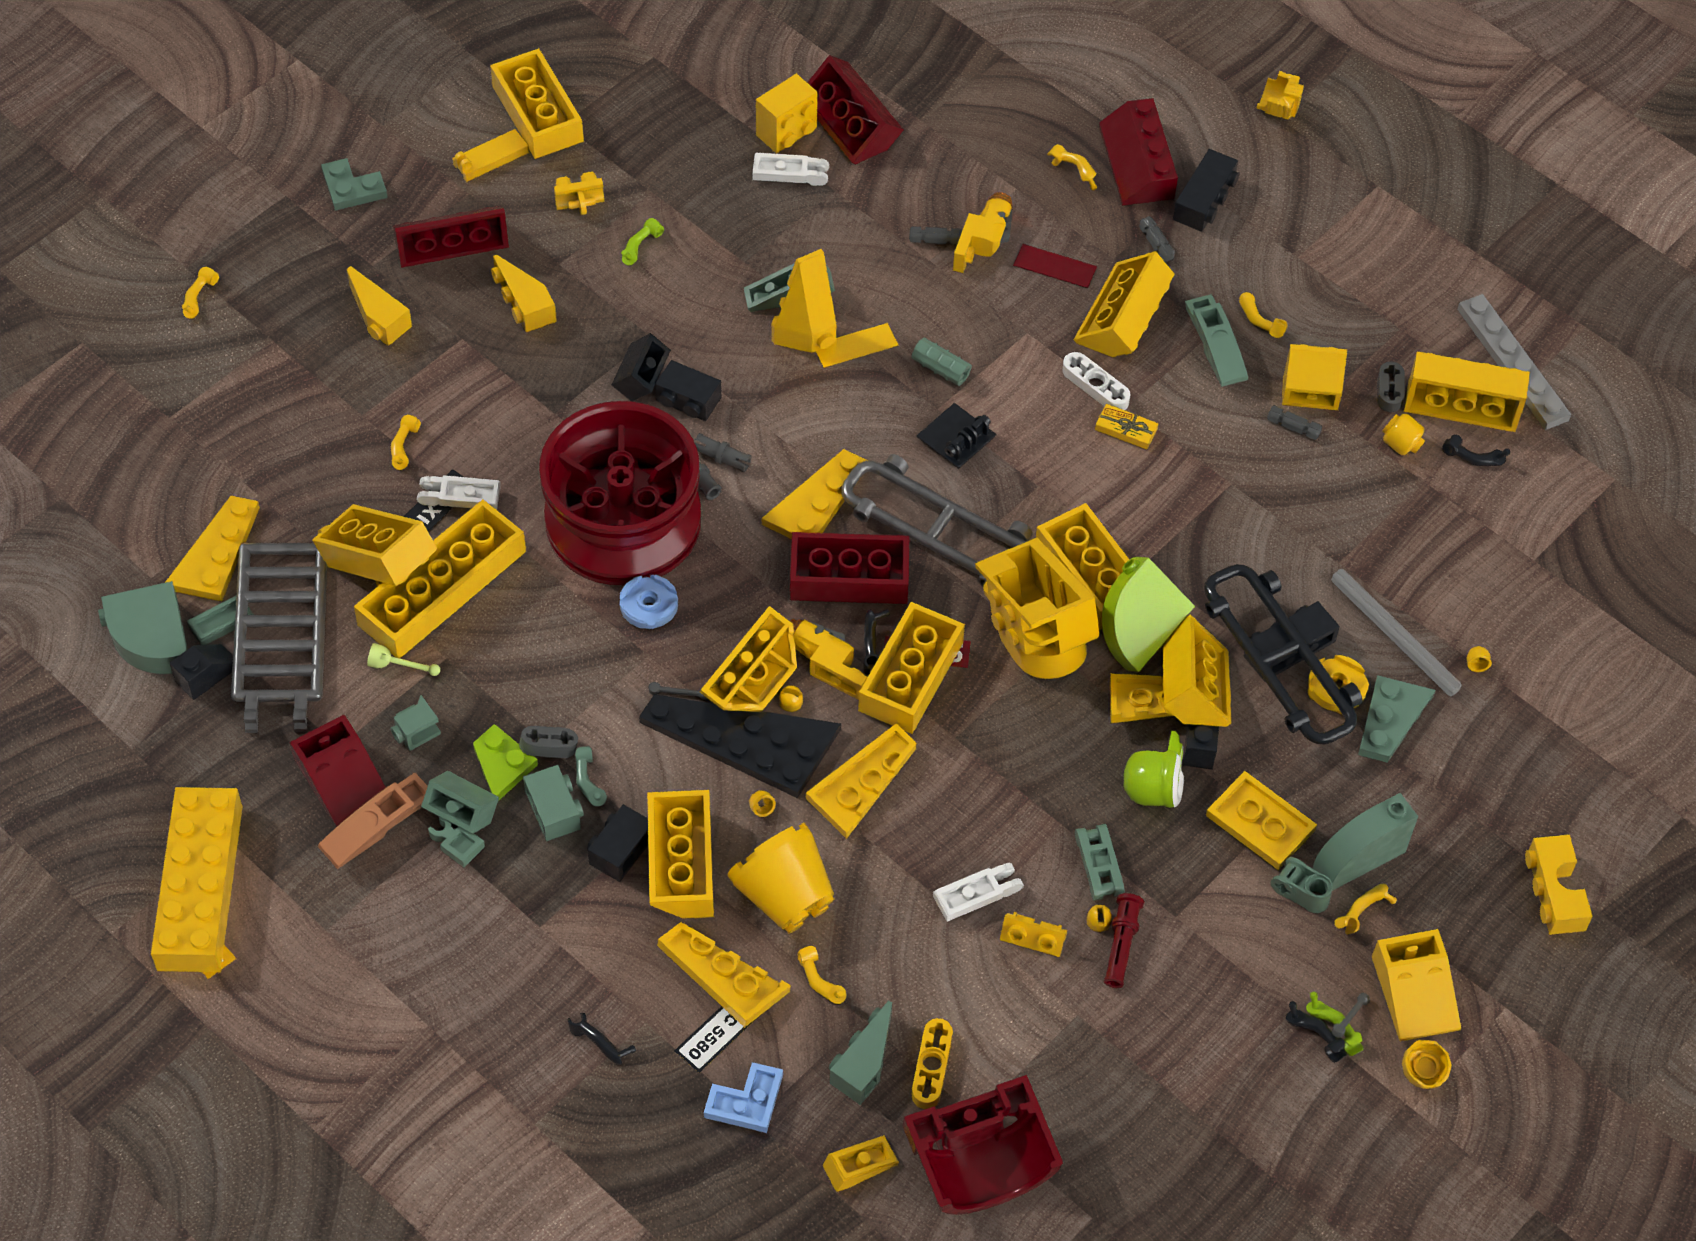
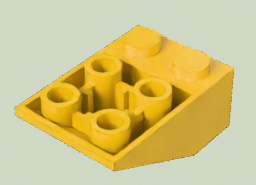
M1435 929L1377 940L1372 960L1399 1041L1461 1030L1449 960L1439 930Z

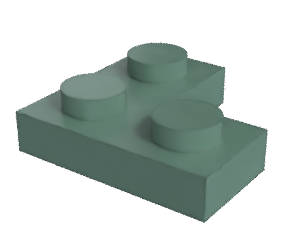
M347 158L321 164L322 173L335 211L388 198L380 171L353 177Z

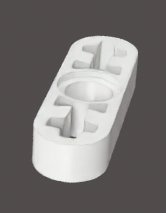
M1072 352L1065 356L1062 371L1066 378L1104 407L1106 404L1122 410L1128 408L1130 391L1126 386L1082 353ZM1093 378L1101 379L1104 382V384L1101 386H1093L1089 383V380Z

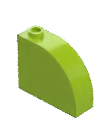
M1133 557L1124 564L1123 572L1112 584L1103 605L1102 629L1106 644L1114 658L1128 671L1139 672L1195 607L1148 557Z

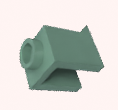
M420 695L417 705H412L393 717L395 726L390 728L395 740L399 744L403 742L409 751L441 734V731L435 724L439 722L438 717L422 695Z

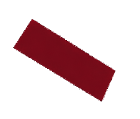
M1022 244L1013 264L1016 267L1086 288L1089 287L1097 268L1095 265L1026 244Z

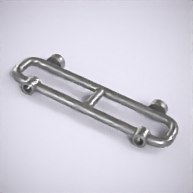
M891 454L884 464L876 461L859 463L853 468L841 487L845 502L855 508L853 515L858 520L867 522L872 517L903 535L909 536V538L979 575L977 581L982 587H984L987 580L975 567V563L978 561L937 540L953 515L1011 547L1029 541L1033 535L1031 528L1021 521H1014L1008 531L909 479L904 476L909 468L907 462L895 454ZM866 472H874L943 509V511L926 534L876 507L872 500L868 498L861 499L853 493V488L862 475Z

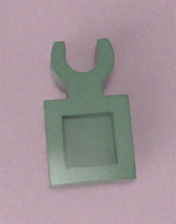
M439 817L440 824L445 828L441 831H436L430 826L428 828L430 838L436 842H442L440 844L441 851L465 868L485 847L484 840L459 826L453 829L451 822Z

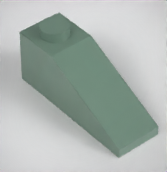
M794 264L744 287L747 307L750 312L780 307L779 302L781 298L786 297L790 288L787 282ZM827 267L830 290L832 293L835 291V288L833 284L831 271Z

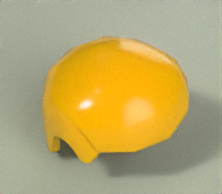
M1417 1040L1404 1052L1402 1059L1404 1076L1411 1084L1422 1089H1433L1441 1086L1448 1079L1452 1066L1448 1052L1437 1041Z

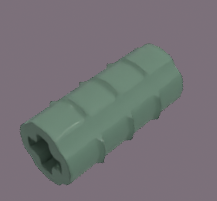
M925 337L917 343L912 353L913 360L957 386L965 382L972 368V365L961 359L960 356L952 354L949 350L940 347L937 343Z

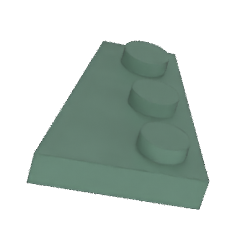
M1377 675L1358 755L1388 763L1406 737L1407 732L1414 722L1416 723L1426 705L1434 697L1436 690Z

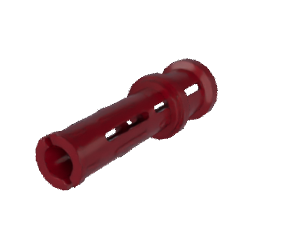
M1122 893L1117 896L1116 900L1119 906L1117 916L1112 920L1111 925L1115 933L1104 978V984L1112 988H1122L1124 986L1132 938L1139 931L1140 927L1137 921L1139 911L1144 907L1145 901L1135 894Z

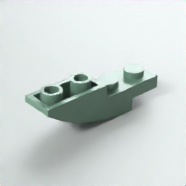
M1212 294L1185 301L1186 310L1203 342L1204 353L1221 387L1248 380L1247 370L1239 346L1221 304L1215 302Z

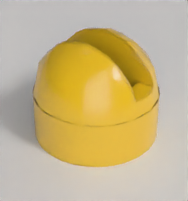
M1476 646L1469 650L1467 665L1471 671L1483 672L1491 667V656L1486 648Z
M788 685L782 689L779 695L781 708L788 712H795L802 707L803 694L798 687Z
M758 790L750 796L749 805L755 815L766 817L774 811L776 801L770 793ZM760 800H762L763 803L765 804V805L762 806L761 808H760V806H759V804H758V802H759Z
M1094 905L1087 914L1086 922L1088 927L1096 932L1106 931L1112 922L1110 909L1105 905ZM1098 913L1103 914V922H1098Z

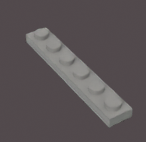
M1481 294L1460 302L1457 310L1497 365L1530 372L1525 403L1542 427L1547 430L1568 422L1571 413L1485 296Z

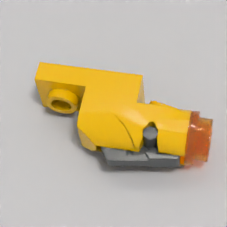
M996 192L988 198L986 206L980 215L968 214L954 252L953 271L964 273L966 264L972 263L974 254L991 257L999 248L1000 243L1009 241L1013 204L1010 196L1002 192Z
M791 619L790 622L793 623L795 649L810 660V675L859 700V691L865 683L867 676L856 668H850L854 661V648L845 642V635L807 620Z

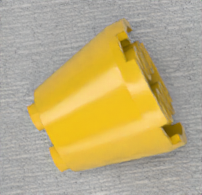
M804 822L799 825V830L795 831L793 826L756 847L754 849L755 852L745 859L747 863L744 865L741 861L736 863L727 874L733 885L781 929H785L788 934L800 928L804 924L803 920L810 914L813 918H816L829 909L828 905L835 900L833 897L834 892L813 834Z

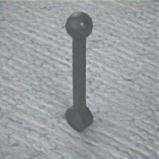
M652 682L648 686L649 693L652 695L664 692L698 696L702 700L708 699L698 690L663 687L658 682Z
M1367 993L1359 994L1357 997L1358 1002L1343 1021L1333 1026L1332 1034L1334 1036H1344L1345 1027L1363 1005L1369 1003L1370 997Z

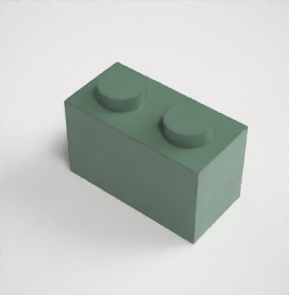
M558 765L523 777L525 793L546 842L581 829L580 817L584 816L582 806L578 799H572L570 792L573 791L570 778L567 774L562 775Z
M446 771L429 781L421 807L474 834L491 824L499 797L450 771Z

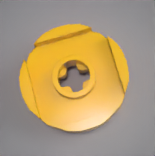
M1335 655L1334 659L1325 660V658L1319 660L1334 682L1340 679L1343 681L1342 686L1351 682L1354 683L1360 690L1362 700L1364 701L1369 683L1364 675L1365 670L1357 661L1342 655ZM1311 670L1308 677L1309 698L1327 710L1342 714Z

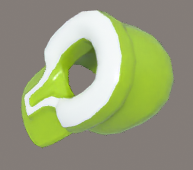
M1171 731L1169 746L1166 752L1139 751L1133 753L1128 759L1124 769L1123 786L1129 798L1135 803L1143 806L1164 805L1168 808L1177 807L1180 803L1184 786V775L1181 771L1184 750L1176 731Z

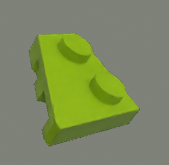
M495 724L473 742V748L480 762L485 780H487L491 793L498 796L499 800L515 787L524 776H527L538 766L537 758L523 753L519 744Z

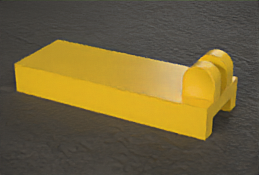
M513 129L466 152L460 151L456 153L455 157L452 158L453 165L460 170L464 180L468 182L528 154L529 146L517 130Z

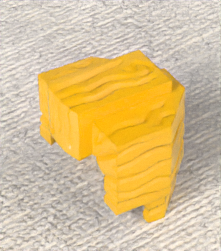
M1279 71L1276 80L1268 78L1260 103L1257 104L1256 109L1287 120L1295 117L1304 85L1299 84L1300 77Z

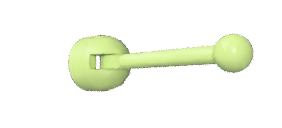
M373 643L367 662L369 667L384 668L391 662L428 671L432 676H437L440 673V667L437 664L429 666L391 656L390 650L387 647Z

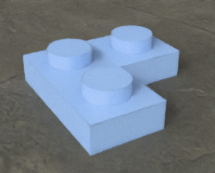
M752 1062L744 1091L712 1084L704 1110V1118L767 1133L783 1078V1069Z

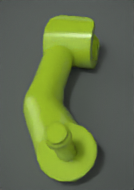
M649 218L646 220L644 227L628 240L626 248L621 252L622 262L625 265L631 266L637 262L638 246L647 236L651 234L658 238L663 234L664 227L654 218Z
M1311 992V1002L1306 1006L1307 1012L1311 1016L1326 1020L1334 1025L1340 1024L1345 1016L1341 1012L1318 1001V994ZM1348 1023L1344 1034L1346 1038L1343 1039L1345 1042L1344 1049L1349 1056H1354L1364 1050L1363 1045L1360 1043L1362 1042L1361 1033L1355 1032L1350 1023Z

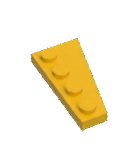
M843 449L762 517V525L792 539V532L823 533L845 501L841 489L845 479L856 465L868 460Z
M236 496L228 498L166 580V582H173L175 592L222 602L238 563L239 547L242 543H246L260 509L259 502Z
M1110 673L1111 723L1171 716L1163 706V676Z
M897 723L807 791L806 800L847 839L916 750L917 743Z
M682 922L658 939L657 946L744 1028L790 993V984L783 980L779 983L772 979L764 969L758 966L753 968L741 961V956L731 950L729 952L715 946V941Z

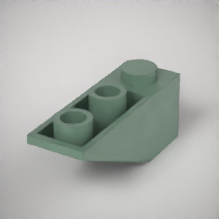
M889 1000L882 1009L877 1007L872 1012L866 1028L862 1032L858 1030L850 1039L849 1048L843 1055L837 1054L829 1065L830 1084L859 1105L864 1102L880 1082L892 1016V1002Z

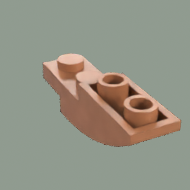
M413 773L398 784L396 782L392 783L337 826L318 844V848L339 869L384 838L388 830L422 808V802L428 786L416 773Z

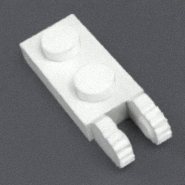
M755 153L753 180L793 183L807 182L811 186H823L828 182V175L824 172L828 171L829 162L822 158H811L803 155Z
M445 475L443 477L425 476L420 478V487L428 491L418 493L417 502L425 506H436L439 504L440 506L473 508L483 499L496 510L498 508L501 489L499 480Z
M1006 863L992 869L987 868L933 891V897L948 922L998 901L1003 897H1008L1021 890L1024 885L1019 878L1000 885L997 881L1007 878L1015 871L1012 863Z

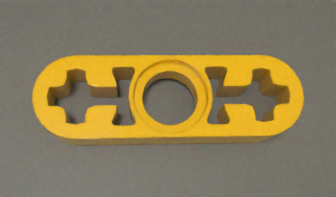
M941 1018L930 1020L925 1025L912 1086V1100L921 1109L936 1106L941 1098L953 1035L950 1023ZM936 1030L942 1031L939 1048L933 1047ZM928 1057H936L942 1065L937 1070H929L923 1065V1061ZM926 1079L932 1080L931 1094H929L928 1098L922 1097Z

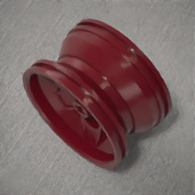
M611 401L595 404L577 411L563 420L550 434L542 449L539 464L541 489L545 499V527L551 548L565 566L591 581L624 586L627 582L638 576H642V578L650 577V575L663 576L675 569L687 558L697 542L701 529V503L698 493L700 478L699 455L690 433L676 418L651 405L632 401ZM638 464L650 466L653 468L640 469ZM606 465V467L603 470L594 469ZM676 492V501L673 505L664 503L661 499ZM568 494L582 499L581 502L568 507Z

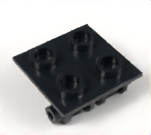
M953 403L916 437L959 469L996 437L997 434L989 429L991 421L988 416L982 415L975 418L956 403Z

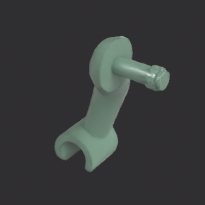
M588 746L579 747L575 753L577 786L592 805L601 806L606 802V792L593 784L587 774V763H593L592 749Z

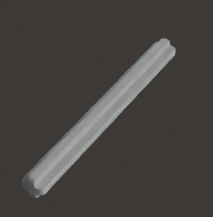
M1339 569L1333 574L1332 582L1447 695L1453 696L1460 690L1461 682L1344 569Z

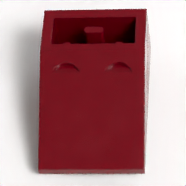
M345 715L290 742L295 763L336 827L386 788L359 736Z

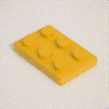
M1246 771L1227 788L1206 812V817L1277 870L1284 865L1287 858L1291 857L1317 828L1315 822Z

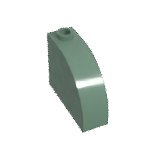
M173 582L101 597L103 609L98 610L102 627H108L113 645L118 654L127 663L142 671L156 674H173L170 662L188 650Z
M1401 793L1396 794L1361 813L1334 834L1318 853L1312 869L1327 876L1333 884V890L1406 853L1418 815Z

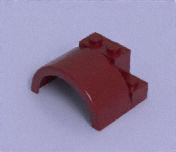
M1027 1075L998 1084L995 1090L937 1110L934 1106L904 1116L902 1126L914 1155L918 1154L940 1211L946 1214H968L1008 1202L1046 1182L1058 1172L1063 1164ZM1015 1116L1018 1119L1010 1126L1004 1128V1117ZM935 1142L939 1150L933 1149V1144Z

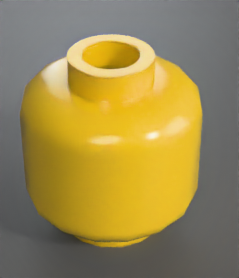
M1395 414L1382 430L1385 433L1383 441L1400 455H1406L1410 451L1415 454L1425 442L1422 438L1425 432L1424 427L1408 414L1400 416Z

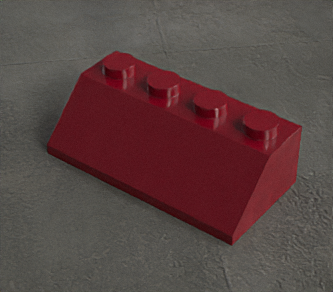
M829 55L807 82L817 91V120L852 164L856 165L888 150L904 131L849 62Z
M1154 98L1127 101L1099 122V128L1122 206L1175 199L1178 176Z
M501 205L393 225L401 268L509 248L505 210Z

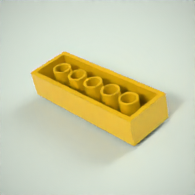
M482 499L433 540L437 550L429 556V560L425 564L418 566L409 574L405 582L397 586L382 582L354 606L357 625L380 645L387 647L395 658L403 657L526 552L524 532L485 500Z
M175 787L151 956L157 971L221 972L243 807L237 788Z

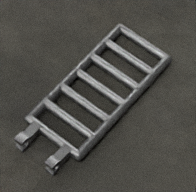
M242 543L239 547L231 698L236 702H245V733H258L259 702L294 701V733L307 732V702L320 701L322 699L327 564L314 543ZM251 554L316 555L315 567H250ZM249 578H315L314 591H249ZM248 602H314V614L247 615ZM247 627H313V640H246ZM312 651V665H245V652ZM244 676H311V690H243Z

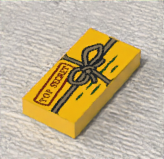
M1106 404L1096 422L1095 430L1147 450L1158 429L1159 423Z

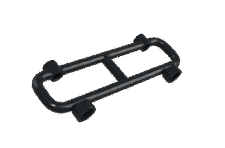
M1239 564L1228 566L1213 573L1204 584V592L1209 602L1205 603L1206 612L1212 619L1221 617L1289 714L1285 717V724L1291 733L1300 730L1309 741L1322 745L1332 743L1351 733L1357 724V715L1354 707L1361 705L1363 701L1361 692L1352 682L1340 688L1336 685L1276 601L1273 594L1281 591V582L1277 574L1269 570L1258 575L1252 568ZM1235 576L1246 578L1290 639V642L1261 655L1230 611L1226 598L1217 593L1216 586ZM1298 651L1344 715V723L1327 732L1315 731L1310 725L1307 713L1303 709H1299L1269 664Z

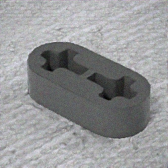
M1386 362L1381 365L1377 378V402L1384 411L1396 412L1402 407L1405 396V372L1400 364ZM1387 373L1393 374L1394 381H1389V374ZM1388 392H1393V400H1389Z
M528 726L522 730L519 747L523 753L530 756L568 758L576 752L578 736L573 730L568 728Z

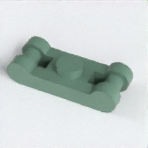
M1096 825V829L1086 830L1085 827L1075 829V839L1080 849L1093 901L1101 900L1106 895L1113 894L1114 897H1117L1119 894L1125 893L1107 825ZM1098 841L1100 844L1090 845V842ZM1100 877H1110L1111 882L1101 884Z

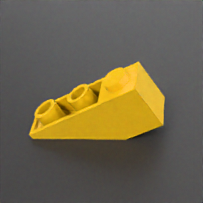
M494 255V268H491V273L495 283H500L502 286L501 292L506 304L511 303L513 307L511 310L517 324L521 323L525 332L557 322L555 303L546 286L500 256Z

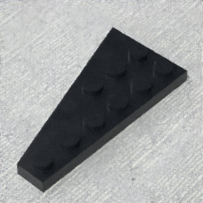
M657 694L653 695L639 716V723L795 798L800 796L841 731V723L765 711H726L714 703Z

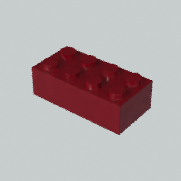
M792 532L791 601L907 604L909 536Z

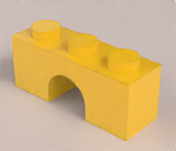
M1570 835L1533 838L1529 850L1525 853V860L1528 869H1532L1533 891L1535 896L1540 898V917L1542 923L1547 924L1549 935L1586 931L1593 916L1585 889L1570 890L1563 887L1557 880L1560 877L1571 876L1577 863Z

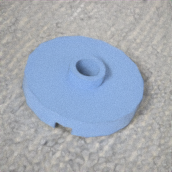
M650 575V577L643 578L638 576L627 582L621 590L619 605L623 617L630 624L639 628L654 629L664 626L673 619L678 609V596L675 587L667 579L658 575Z

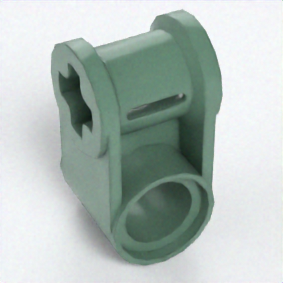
M1294 857L1287 858L1284 863L1285 868L1279 876H1274L1271 880L1272 888L1279 895L1292 900L1309 912H1324L1330 904L1333 890L1331 880L1310 868L1301 860ZM1312 892H1319L1323 895H1315Z

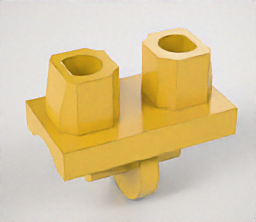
M593 171L583 173L580 176L581 182L571 183L570 178L567 176L557 178L556 186H554L556 209L569 208L570 210L579 208L580 214L586 215V206L605 202L602 178L597 179Z

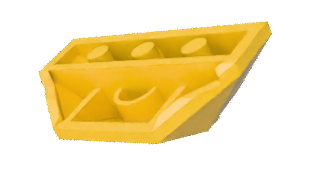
M769 606L702 687L700 693L722 710L762 712L797 668L793 623Z

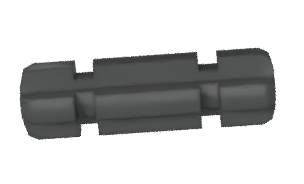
M1150 216L1141 219L1139 227L1144 234H1147L1146 238L1153 249L1165 263L1175 258V251L1168 244L1169 242L1160 228L1156 226L1157 224Z
M912 226L910 228L909 240L912 243H921V240H925V243L946 244V242H950V244L957 245L962 229L951 228V231H947V228L925 227V229H921L920 226Z
M1276 405L1271 407L1267 417L1269 421L1275 424L1280 422L1282 423L1281 426L1299 434L1304 432L1306 437L1313 440L1318 439L1322 431L1321 424L1314 421L1309 423V419L1290 411L1283 412L1284 409Z

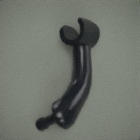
M1457 434L1452 435L1450 439H1446L1442 446V450L1446 455H1457L1476 466L1503 465L1506 462V456L1511 452L1510 449L1506 448L1503 451L1496 449L1492 452L1477 454L1461 446L1463 440Z
M869 609L865 616L864 646L866 656L864 658L863 671L867 675L870 674L869 664L875 665L879 658V655L876 654V620L888 617L890 612L887 609L876 614Z
M1291 1001L1289 1003L1291 1011L1286 1014V1020L1290 1025L1313 1030L1328 1043L1324 1050L1332 1062H1338L1347 1056V1052L1344 1049V1040L1341 1037L1337 1038L1334 1036L1324 1021L1301 1010H1297L1296 1002Z
M583 1012L580 1013L582 1021L579 1023H573L570 1018L567 1019L572 1035L582 1036L585 1034L616 1065L622 1064L621 1057L636 1051L635 1046L631 1045L618 1052L616 1047L603 1033L587 1022L586 1014Z

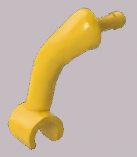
M1058 144L1047 153L1048 156L1055 157L1051 162L1053 166H1058L1061 161L1076 165L1081 180L1088 181L1091 190L1097 189V185L1093 180L1096 172L1085 157L1067 152L1063 146Z
M202 267L198 272V278L187 290L184 304L182 305L183 314L186 318L193 319L198 315L197 296L206 283L213 286L218 282L219 274L213 269Z
M1245 292L1240 295V306L1253 325L1268 331L1275 338H1281L1284 335L1288 326L1285 320L1275 318L1271 322L1264 319L1257 310L1253 294Z
M407 414L402 417L400 428L391 442L392 465L397 470H403L409 464L403 445L409 431L417 433L421 426L420 420L415 416Z
M1378 884L1360 896L1345 916L1338 917L1335 920V926L1338 929L1346 927L1345 933L1347 935L1355 933L1360 927L1358 917L1366 908L1383 898L1391 904H1395L1397 899L1388 894L1389 888L1386 884Z
M811 945L800 949L797 954L801 966L804 967L810 987L834 1004L844 1002L847 996L846 990L842 986L829 983L819 976L814 964L815 961L819 960L816 947Z

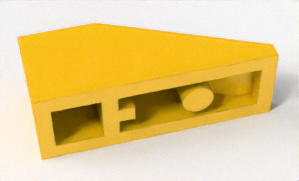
M352 266L347 268L349 285L367 326L368 333L375 340H381L387 346L391 345L412 327L410 310Z

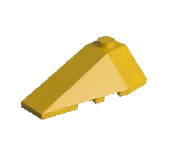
M819 249L795 261L787 282L790 288L786 297H782L779 302L781 307L779 316H774L771 323L772 342L775 345L813 353L819 349H826L836 342L837 325L823 250Z

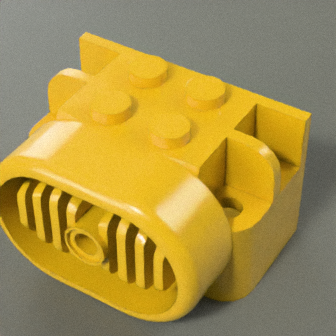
M1038 537L975 563L976 569L987 580L983 590L985 596L990 600L993 625L998 630L999 636L1011 657L1025 673L1042 679L1060 678L1073 673L1084 663L1087 656L1086 643L1099 637L1095 597Z

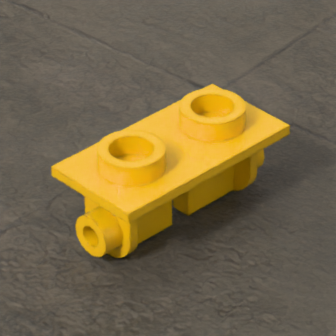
M1017 912L1005 914L1000 935L1001 941L1056 957L1061 956L1063 943L1068 931L1062 929V925L1057 926L1043 921L1037 924L1034 923L1035 919L1019 915Z

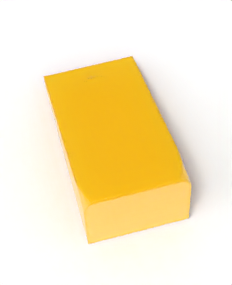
M883 1135L828 1154L823 1168L836 1192H839L897 1166L899 1161L886 1137Z

